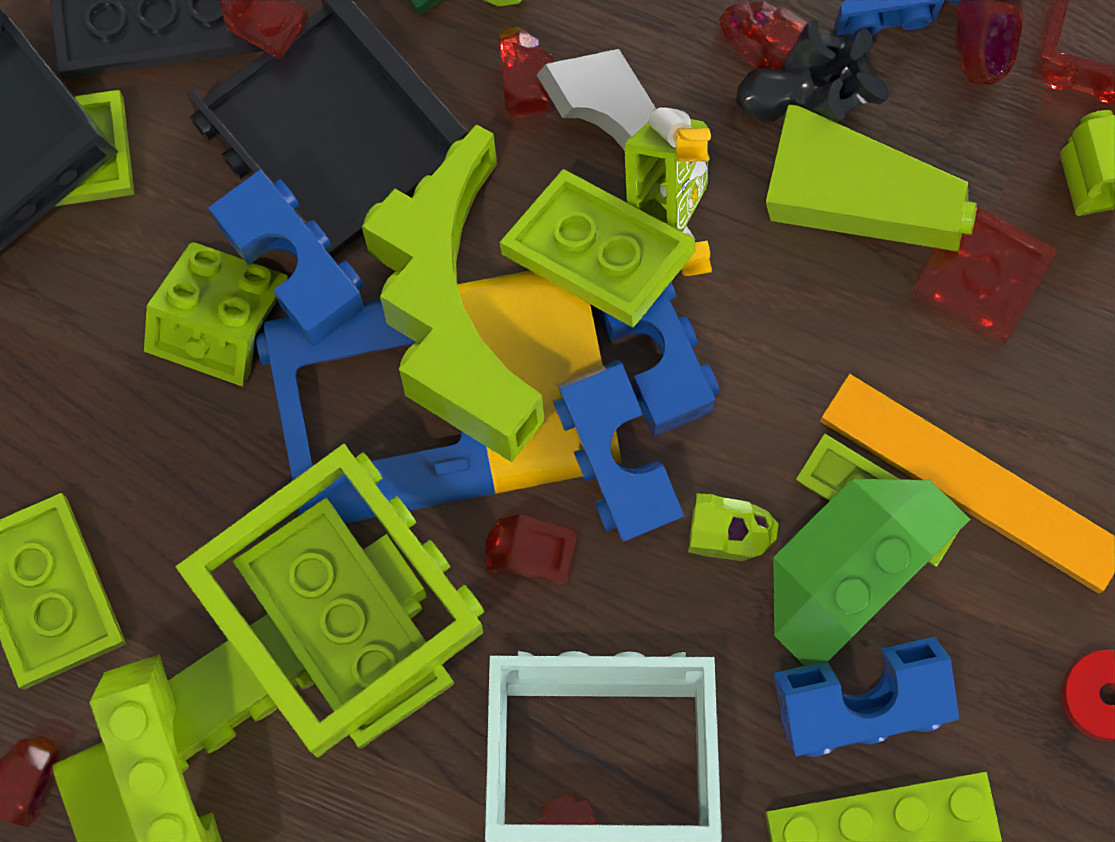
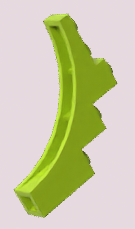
M476 124L464 139L457 140L452 144L447 152L445 161L434 174L424 177L419 182L414 191L413 198L394 189L383 203H377L369 210L362 229L368 254L396 271L386 281L380 296L386 323L417 342L409 347L400 363L399 371L405 396L510 462H513L545 422L542 395L509 371L483 342L463 307L457 286L456 261L462 227L476 194L497 165L494 134Z

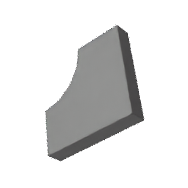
M619 49L548 63L537 74L538 79L562 118H580L596 124L610 134L624 151L626 141L649 121L651 113L656 109Z

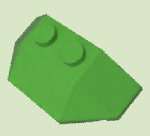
M851 479L773 557L775 637L804 666L824 661L828 662L970 518L931 480Z

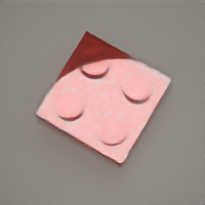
M977 207L972 234L962 233L958 251L936 248L910 294L1005 344L1057 250Z

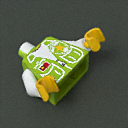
M658 108L651 113L649 121L625 143L627 203L692 238L694 236L686 225L708 184V141L711 138V134L703 121L690 119L688 114L678 109ZM707 240L695 242L696 252L681 269L684 276L712 272L709 260L710 249Z

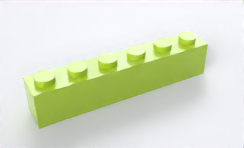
M386 534L363 551L411 619L422 610L419 602L427 596L423 586ZM269 614L250 625L294 687L299 684L301 689L304 690L315 684ZM229 640L168 680L177 705L173 719V735L182 773L189 768L185 760L205 748L207 753H212L230 742L236 736L233 728L252 716L255 721H259L278 709L277 705Z

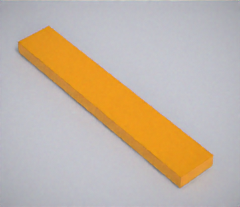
M848 375L822 416L821 423L913 480H931L957 507L1096 593L1100 594L1105 590L1115 573L1114 535L855 376Z

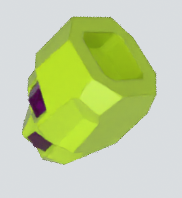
M697 493L692 514L688 552L708 557L745 561L762 555L776 541L779 524L767 510L752 505L748 501Z

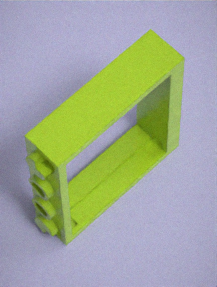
M345 444L334 450L175 566L309 751L317 758L484 633L482 624L477 617L485 611L475 596L465 585L456 591L443 574V572L450 568V565L431 540L424 545L420 544L409 529L416 524L409 510L397 496L390 501L385 498L375 485L383 479L376 467L364 452L354 457ZM345 475L455 621L320 722L212 576L211 572Z

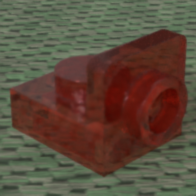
M221 0V11L228 30L279 59H282L308 20L307 10L290 0Z
M521 514L498 519L486 540L485 551L486 555L489 556L487 571L495 574L511 572L557 586L565 585L568 582L578 531Z

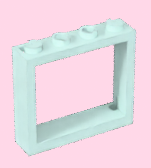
M518 651V656H490L485 842H721L714 657H686L685 652L676 653L670 657H645L637 652H622L614 657L589 656L577 651L565 652L559 656H533L523 651ZM507 696L695 697L699 826L505 825Z

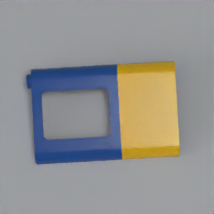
M530 270L457 284L463 307L483 342L509 371L542 395L545 422L513 462H510L462 431L460 441L451 446L371 461L383 478L375 485L385 498L390 501L397 496L406 508L411 511L583 477L573 451L583 447L575 428L564 431L552 401L562 397L557 384L603 366L590 303ZM381 299L363 302V310L313 347L289 317L265 321V332L256 334L260 362L262 365L271 364L292 480H295L313 467L296 380L298 369L305 365L417 343L387 325ZM615 431L611 439L610 451L613 460L622 465L617 433ZM345 475L298 508L300 516L327 497L344 523L376 518Z

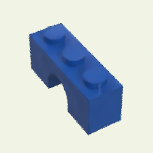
M260 169L208 207L216 226L247 265L263 254L276 250L291 253L298 259L293 275L273 291L281 308L313 347L364 309L359 292L364 287V284L347 261L344 260L337 265L326 249L332 245L314 220L304 224L293 209L299 206V203L285 183L279 179L272 184Z
M672 282L665 288L634 328L595 307L610 342L629 335H643L653 340L661 351V361L654 368L634 376L632 387L653 437L711 414L716 401L714 395L719 393V386L712 369L708 364L700 366L692 347L697 346V339L686 316L678 318L670 301L676 298Z
M615 360L557 384L562 397L552 402L564 431L575 428L583 447L573 451L585 482L595 478L603 498L594 501L605 531L608 532L616 528L618 535L624 542L684 517L664 465L658 459L640 467L629 468L616 463L612 458L610 443L616 429L624 422L643 415L623 364Z
M935 637L882 648L884 666L882 677L873 689L860 695L842 693L841 684L827 661L773 673L783 733L795 757L800 755L822 756L830 753L836 747L858 742L863 744L879 743L889 735L911 730L919 732L932 731L939 728L942 723L959 720L951 658Z

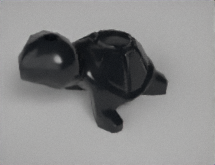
M811 21L803 26L798 42L785 58L782 70L761 68L750 71L738 86L736 103L744 114L756 122L765 123L778 120L787 112L788 104L800 106L837 122L845 118L846 112L854 110L864 103L881 104L885 102L889 94L885 83L871 76L866 53L873 46V37L869 30L862 28L845 39L835 36H820L818 22Z

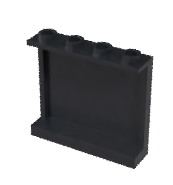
M321 0L322 9L206 97L201 99L194 90L187 94L195 111L189 116L190 120L208 142L216 137L226 151L221 156L233 173L241 180L246 175L251 177L261 169L272 184L281 179L299 203V206L293 209L304 224L314 220L329 239L332 246L326 249V251L332 258L364 234L362 225L367 213L375 204L383 203L394 189L401 191L409 197L413 196L419 182L428 175L432 176L445 161L447 152L452 144L457 140L464 139L468 134L467 130L352 0Z
M0 9L1 252L119 151L14 20Z

